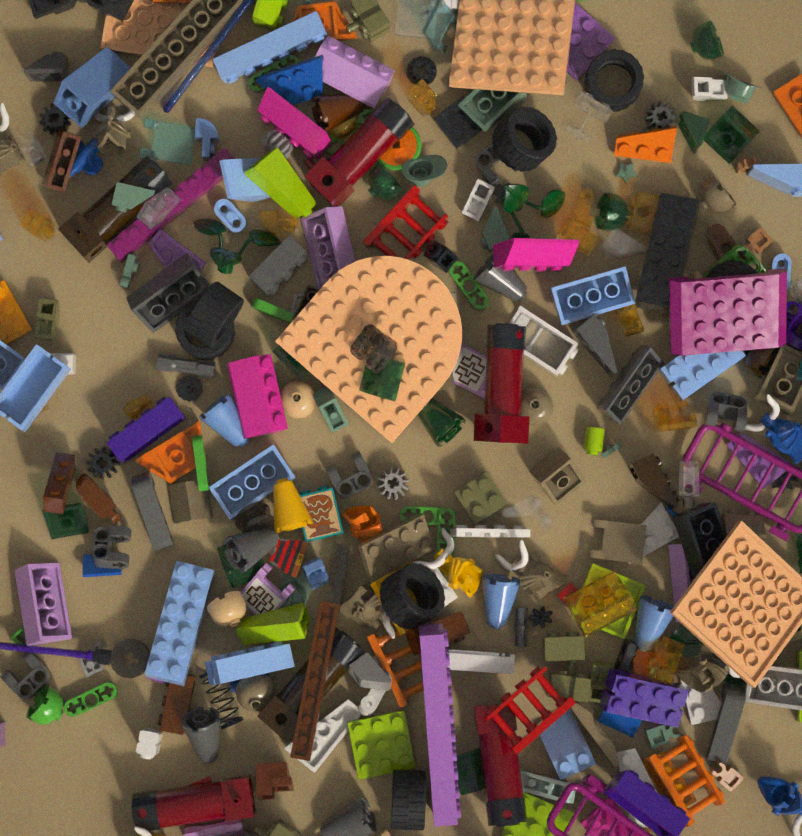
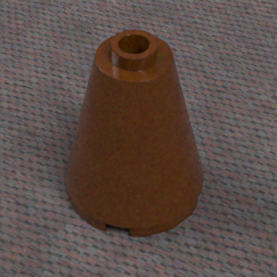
M347 94L317 95L311 98V102L315 103V107H312L314 120L326 132L364 112V107H366V104Z

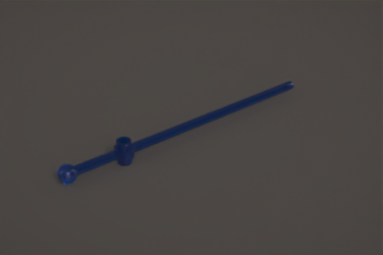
M244 0L163 107L165 113L171 111L254 0Z

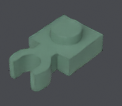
M128 254L123 271L124 274L120 282V286L126 289L130 287L134 272L137 273L140 262L137 261L138 258L135 255Z
M663 724L644 730L650 749L669 744V737L679 738L682 735L681 733L673 734L672 729L674 727L668 726L665 729Z

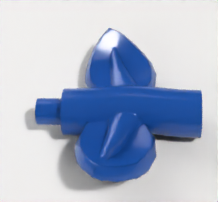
M93 138L86 145L80 140L70 173L71 177L76 172L80 173L82 170L88 175H95L100 172L103 167V161L101 157L95 155L99 152L97 139Z

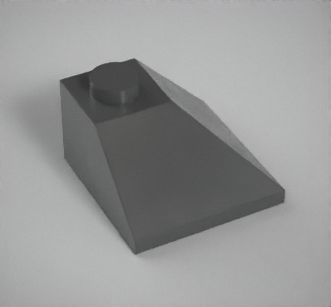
M52 52V55H45L24 68V74L30 82H62V80L68 77V58L62 52Z

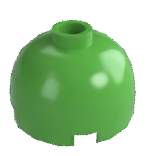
M49 685L48 687H43L33 699L35 701L33 708L29 706L26 713V718L39 725H47L54 720L58 721L63 714V710H61L63 698L60 693Z

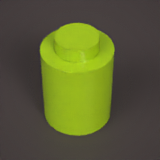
M586 427L583 450L587 451V455L598 456V452H602L605 429Z

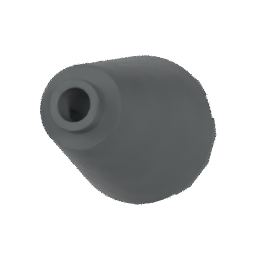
M493 254L485 261V265L478 269L473 278L477 283L514 302L517 300L521 301L527 294V286L515 270L502 271V268H494Z
M264 528L228 536L223 541V546L226 545L227 550L224 551L225 556L234 570H241L239 573L246 572L278 545L279 535L272 528Z
M203 707L192 709L185 713L183 721L181 720L182 728L198 758L205 763L214 762L219 755L220 714L213 707H209L210 710H204Z
M362 796L355 799L324 821L320 828L322 836H368L375 834L377 823L374 813H370L368 810L370 804L366 798Z

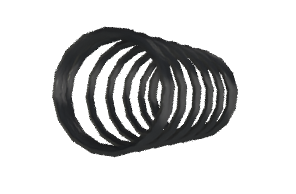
M207 672L199 675V679L207 677ZM205 679L201 684H209V682H206L209 679ZM217 684V685H215L214 687L210 688L208 691H206V694H211V693H215V692L227 690V691H225L224 693H222L221 695L217 696L216 698H214L213 700L210 701V704H214V703H218V702H222V701H225V700L232 699V700H230L229 702H227L226 704H224L223 706H221L220 708H218L217 710L222 709L223 707H225L226 705H228V704H230L232 701H234L235 697H230V698H226V699H222V700L215 701V700L218 699L219 697H221V696H223L224 694H226L227 692H229L230 689H231L230 687L209 692V691H211L212 689H214V688H216L217 686L220 685V684ZM239 707L218 711L221 713L236 709L220 719V723L228 722L220 726L222 730L244 720L241 716L224 720L235 713Z

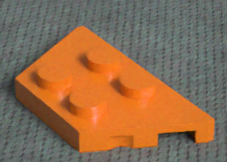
M335 1L297 6L294 14L295 17L291 22L317 11L330 37L338 41L357 39L354 31L351 33L347 31L346 26L349 23Z
M196 422L135 459V461L170 484L196 469L192 436L202 435L200 422Z

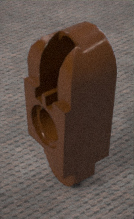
M713 224L708 228L706 237L717 261H719L725 255L721 251L722 245H727L731 250L737 244L724 226ZM738 251L739 257L745 261L746 259L742 252Z
M83 473L76 483V489L83 497V500L102 519L107 515L113 522L117 523L121 516L113 509L116 506L114 501L86 473Z

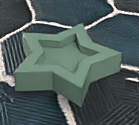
M620 163V171L615 177L623 178L626 184L630 178L638 177L633 170L634 163L630 165Z
M618 443L612 448L607 444L606 448L608 450L601 454L602 458L604 459L622 447L621 444Z

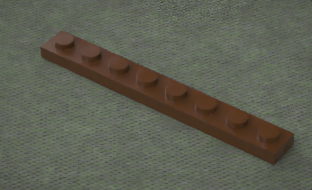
M320 601L290 755L291 758L311 760L340 604Z

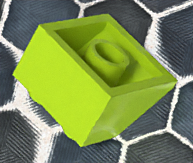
M257 0L252 16L254 25L271 31L278 29V26L282 27L284 20L282 11L283 8L287 9L289 0Z

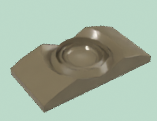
M578 703L574 704L570 710L611 765L617 767L619 762L613 741L606 736L590 711Z

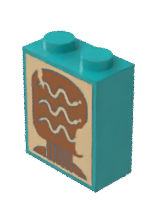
M329 485L318 487V491L310 493V490L298 492L313 521V524L307 523V526L302 527L306 542L344 534L334 489L329 488Z

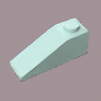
M520 770L524 792L557 801L564 788L571 783ZM576 790L570 793L565 803L573 804Z

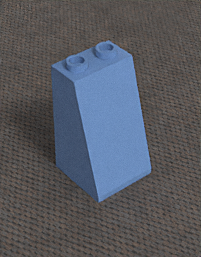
M106 47L62 80L54 104L79 127L83 128L114 99L110 90L131 67L120 59L115 52Z

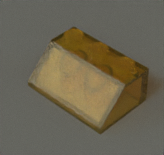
M615 571L564 597L569 611L585 637L637 610L633 596Z

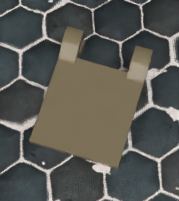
M594 519L593 527L604 528L602 551L590 550L589 558L642 564L646 525Z

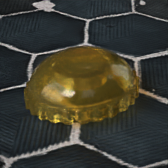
M357 116L328 132L329 135L334 138H344L352 134L357 127Z

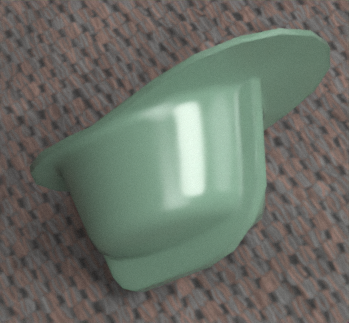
M719 70L727 75L726 92L733 100L748 103L755 89H761L759 86L740 81Z
M428 155L409 159L402 166V174L409 180V183L417 187H423L428 185L432 179L440 177L445 173L447 161L440 155Z
M298 571L296 578L289 574L284 576L279 590L282 592L289 584L296 589L278 609L303 602L306 605L311 587L304 573Z

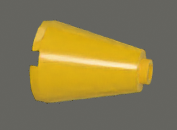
M287 478L276 480L277 484L273 485L275 533L305 527L307 523L313 524L312 518L292 480L288 481Z

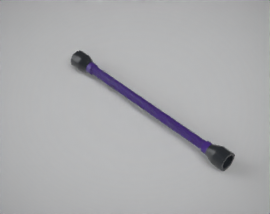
M0 642L1 650L9 649V651L44 653L46 655L71 656L74 658L81 657L102 665H110L112 650L109 649L81 652V650Z

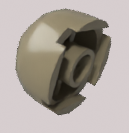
M713 174L703 182L700 189L703 199L700 202L706 210L710 208L714 212H725L735 206L736 202L716 175Z
M536 387L522 391L521 416H529V425L537 426L546 422L553 412V402L550 395L543 389Z
M267 675L239 679L235 687L238 703L244 709L253 712L262 711L272 700L275 692L273 681Z

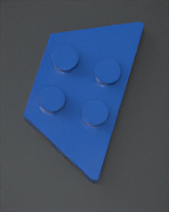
M322 54L259 76L256 82L264 89L270 87L291 105L308 101L313 96L323 95L324 56Z

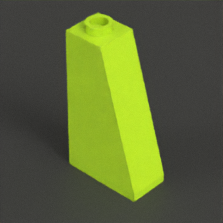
M278 147L264 154L244 172L252 182L295 219L300 216L305 218L313 212L312 208L317 204Z
M303 602L245 617L236 627V635L241 639L243 645L304 639L311 617Z

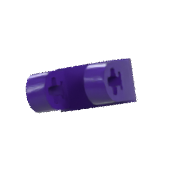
M789 301L787 302L786 341L802 350V336L796 332L802 323V302ZM795 306H797L798 308L796 314H794L793 312Z

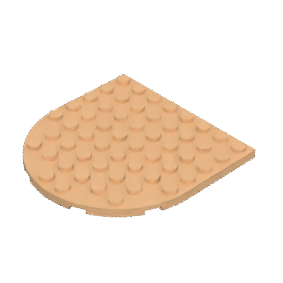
M376 256L353 262L335 273L275 342L387 440L393 443L450 377L461 350L462 323L453 296L434 273L408 259L393 256Z

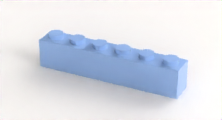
M315 11L214 58L213 61L221 80L224 83L228 82L230 84L236 82L239 79L238 77L244 74L248 76L255 73V69L261 66L265 68L272 65L274 60L288 58L290 53L296 50L297 52L305 50L308 47L307 45L313 42L317 44L324 41V37L328 36V33L320 15Z

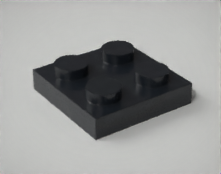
M464 96L433 118V121L456 150L482 131L458 107V104L465 99Z

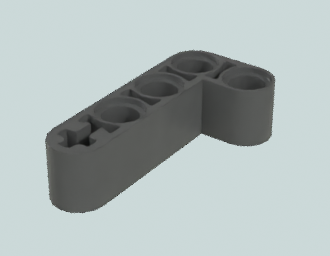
M148 471L132 476L131 486L154 550L158 551L173 546L174 542L155 491V483L151 472Z
M724 683L721 692V706L707 750V760L716 762L718 759L723 764L727 763L746 700L744 687Z

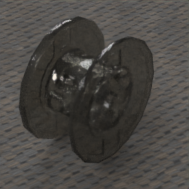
M262 502L251 503L238 512L235 517V525L242 533L264 528L274 529V516L270 515L271 510L267 504Z
M127 639L121 641L114 646L111 652L110 663L112 669L123 678L141 676L146 670L150 651L139 640ZM132 653L133 658L138 659V663L133 661L129 664V660L123 658V655L129 656Z

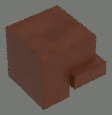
M287 762L255 764L256 795L258 800L274 799V792L294 791V784L292 778L289 777Z

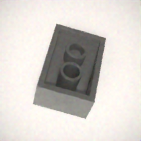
M593 315L576 329L574 335L611 378L617 372L608 332L604 327L606 323L600 316L596 317Z

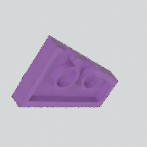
M162 229L158 230L149 243L165 268L186 253L194 259L201 269L206 265L205 261Z
M741 432L738 435L743 439L753 443L754 445L762 448L763 450L793 465L789 461L785 460L781 456L777 455L776 453L769 450L768 448L761 445L760 443L753 440L744 433ZM733 441L726 444L731 452H733L737 445ZM740 446L735 457L746 469L754 453ZM758 455L748 472L758 484H760L771 462ZM774 465L762 489H765L786 470Z

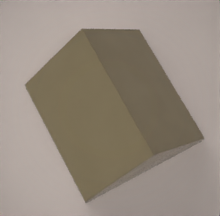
M197 480L168 486L174 524L213 517L209 492H199Z

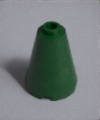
M431 398L417 414L437 447H441L440 443L443 441L446 443L450 442L461 431V423L465 424L466 422L462 416L434 398Z

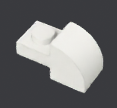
M693 77L691 79L692 99L696 101L728 99L726 92L727 80L712 79V77Z
M477 179L462 213L479 221L492 197L495 187Z

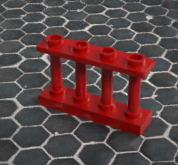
M414 185L363 240V244L368 249L371 246H376L386 256L399 257L381 241L380 236L384 232H389L410 251L404 259L411 260L413 257L416 259L423 250L421 248L424 244L427 243L429 245L434 240L436 231L438 229L442 231L447 226L449 216L445 213L442 218L439 217L420 199V189ZM410 204H415L436 223L429 232L407 213L406 208ZM397 218H402L423 237L416 246L394 227L393 222Z
M539 666L529 673L531 677L527 681L523 679L515 685L516 690L512 694L507 692L500 698L501 703L497 707L492 705L485 711L487 715L483 719L489 721L493 718L512 741L511 744L513 746L509 750L513 755L520 753L576 704L572 697L566 699L561 697L544 677L543 673L547 670L546 666L541 669ZM536 679L556 702L555 705L557 707L552 712L550 710L547 711L528 688ZM521 692L541 715L540 718L542 720L537 725L529 720L513 700ZM506 705L527 728V733L523 737L517 736L498 713Z

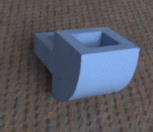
M196 118L195 138L196 141H202L203 160H210L211 155H215V143L212 142H219V135L211 122Z
M319 557L301 565L311 590L330 583L324 564Z

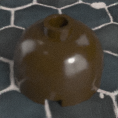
M780 347L744 350L746 355L745 366L748 371L761 379L762 375L765 376L774 359L775 351L778 352Z

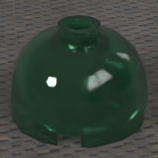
M712 21L699 25L693 32V42H690L693 53L697 52L705 60H713L724 56L721 39L717 36V29Z
M381 162L375 165L369 172L368 183L370 188L368 191L374 198L378 196L382 200L389 201L397 198L404 192L401 185L390 172L385 170V166Z
M613 193L602 194L597 204V209H600L599 216L595 215L596 228L603 231L618 230L629 219L630 212L627 209V204L621 196Z

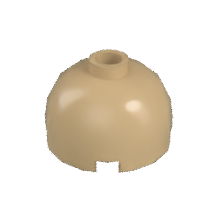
M296 380L283 386L280 396L285 415L294 419H300L309 416L316 407V402L313 398L315 390L311 385L304 381Z
M240 591L225 593V598L220 600L217 597L207 606L208 614L213 622L219 626H230L231 628L241 623L247 611V604Z

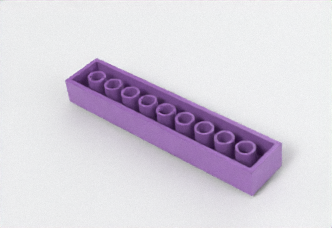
M442 623L419 625L434 827L458 825L457 818H461L456 746L455 743H452L456 742L454 724H451L454 723L453 706L449 705L453 704L451 686H448L451 685L450 667H446L450 666L449 650L445 648L449 647L447 629H443Z

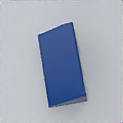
M92 554L83 555V577L122 575V569L99 568L95 566ZM100 554L97 557H104L105 555Z
M602 710L597 722L633 738L642 720L607 713Z

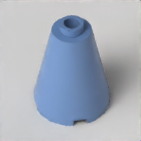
M229 393L207 408V413L199 415L201 421L233 446L237 447L239 445L243 447L250 441L248 438L244 439L237 407Z
M485 574V576L482 575L481 582L487 624H490L491 628L501 629L507 623L520 585V579L514 576L509 579L504 574Z
M643 595L640 596L638 601L634 642L638 650L647 652L654 648L674 617L670 613L674 606L663 600L658 599L656 601L652 600L653 597Z

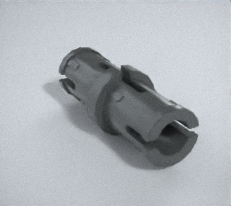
M516 607L514 625V646L527 647V629H529V625H527L528 608Z

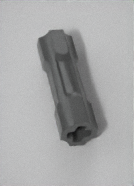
M159 353L156 370L196 374L199 377L214 379L216 362L189 360Z

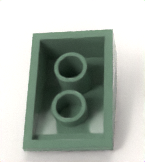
M474 89L458 104V107L485 132L507 117L514 109L520 107L528 97L524 92Z

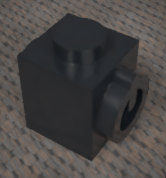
M437 241L427 245V250L423 254L433 266L445 273L449 271L458 259L449 248Z

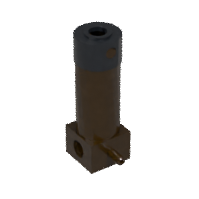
M147 155L119 183L154 190V196L131 210L127 209L126 212L118 211L112 205L115 184L82 215L76 212L58 228L88 263L107 248L106 241L172 184L164 170Z
M337 627L335 629L322 700L349 670V665L365 653L352 637ZM309 659L257 716L285 742L295 734ZM278 713L285 714L287 721L284 723L279 722L277 719Z

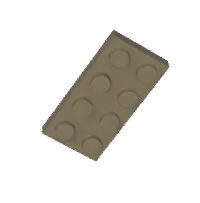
M418 514L358 545L368 581L372 582L435 550L424 514Z

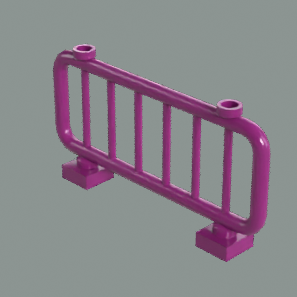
M721 423V425L716 424L715 427L705 424L701 425L682 458L683 470L692 476L690 480L686 478L683 485L700 494L704 488L700 486L703 482L777 523V526L772 525L768 532L784 541H787L790 536L786 533L787 530L802 533V524L795 525L788 521L802 497V489L785 519L771 511L790 476L793 474L802 479V470L732 433V427ZM712 430L720 435L700 471H697L689 465V461L705 432ZM724 436L737 445L718 479L715 481L702 473ZM742 446L754 454L734 490L722 485L720 481L739 447ZM758 455L771 462L750 500L737 493ZM774 465H777L788 471V474L769 508L766 509L754 501Z
M592 774L584 776L581 781L582 784H568L547 818V827L554 836H568V831L586 800L589 799L600 808L584 836L590 834L603 810L616 818L606 836H611L619 821L631 829L628 836H633L634 833L640 836H653L596 795L597 793L604 792L607 785ZM576 790L584 795V798L564 832H562L555 826V819L570 793Z

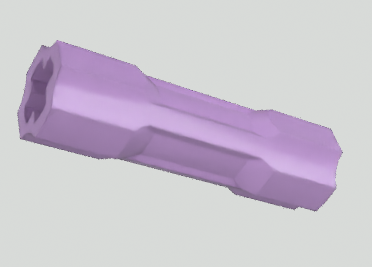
M225 819L204 825L197 824L183 827L184 836H231L244 831L242 819L226 821Z

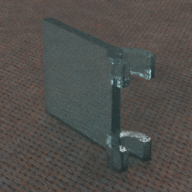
M437 0L422 30L431 42V48L435 51L438 49L443 54H445L448 46L441 42L450 22L457 26L458 16L452 13L444 0Z
M145 118L144 128L155 129L152 150L141 148L140 158H144L147 155L150 159L191 165L195 127Z

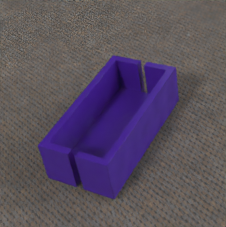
M171 397L161 398L156 402L157 406L152 410L150 408L146 409L140 414L141 418L137 421L131 420L124 426L126 429L122 432L116 431L108 437L107 445L120 462L127 463L187 419Z
M609 669L605 685L614 694L608 689L603 690L599 706L605 712L678 728L683 713L680 707L685 706L689 692L687 688L680 683Z
M624 770L614 775L603 792L605 795L658 836L680 835L690 820L682 808L672 805L670 803L671 800L667 796L659 795L654 791V786L648 782L644 783L641 781L639 775L633 770Z

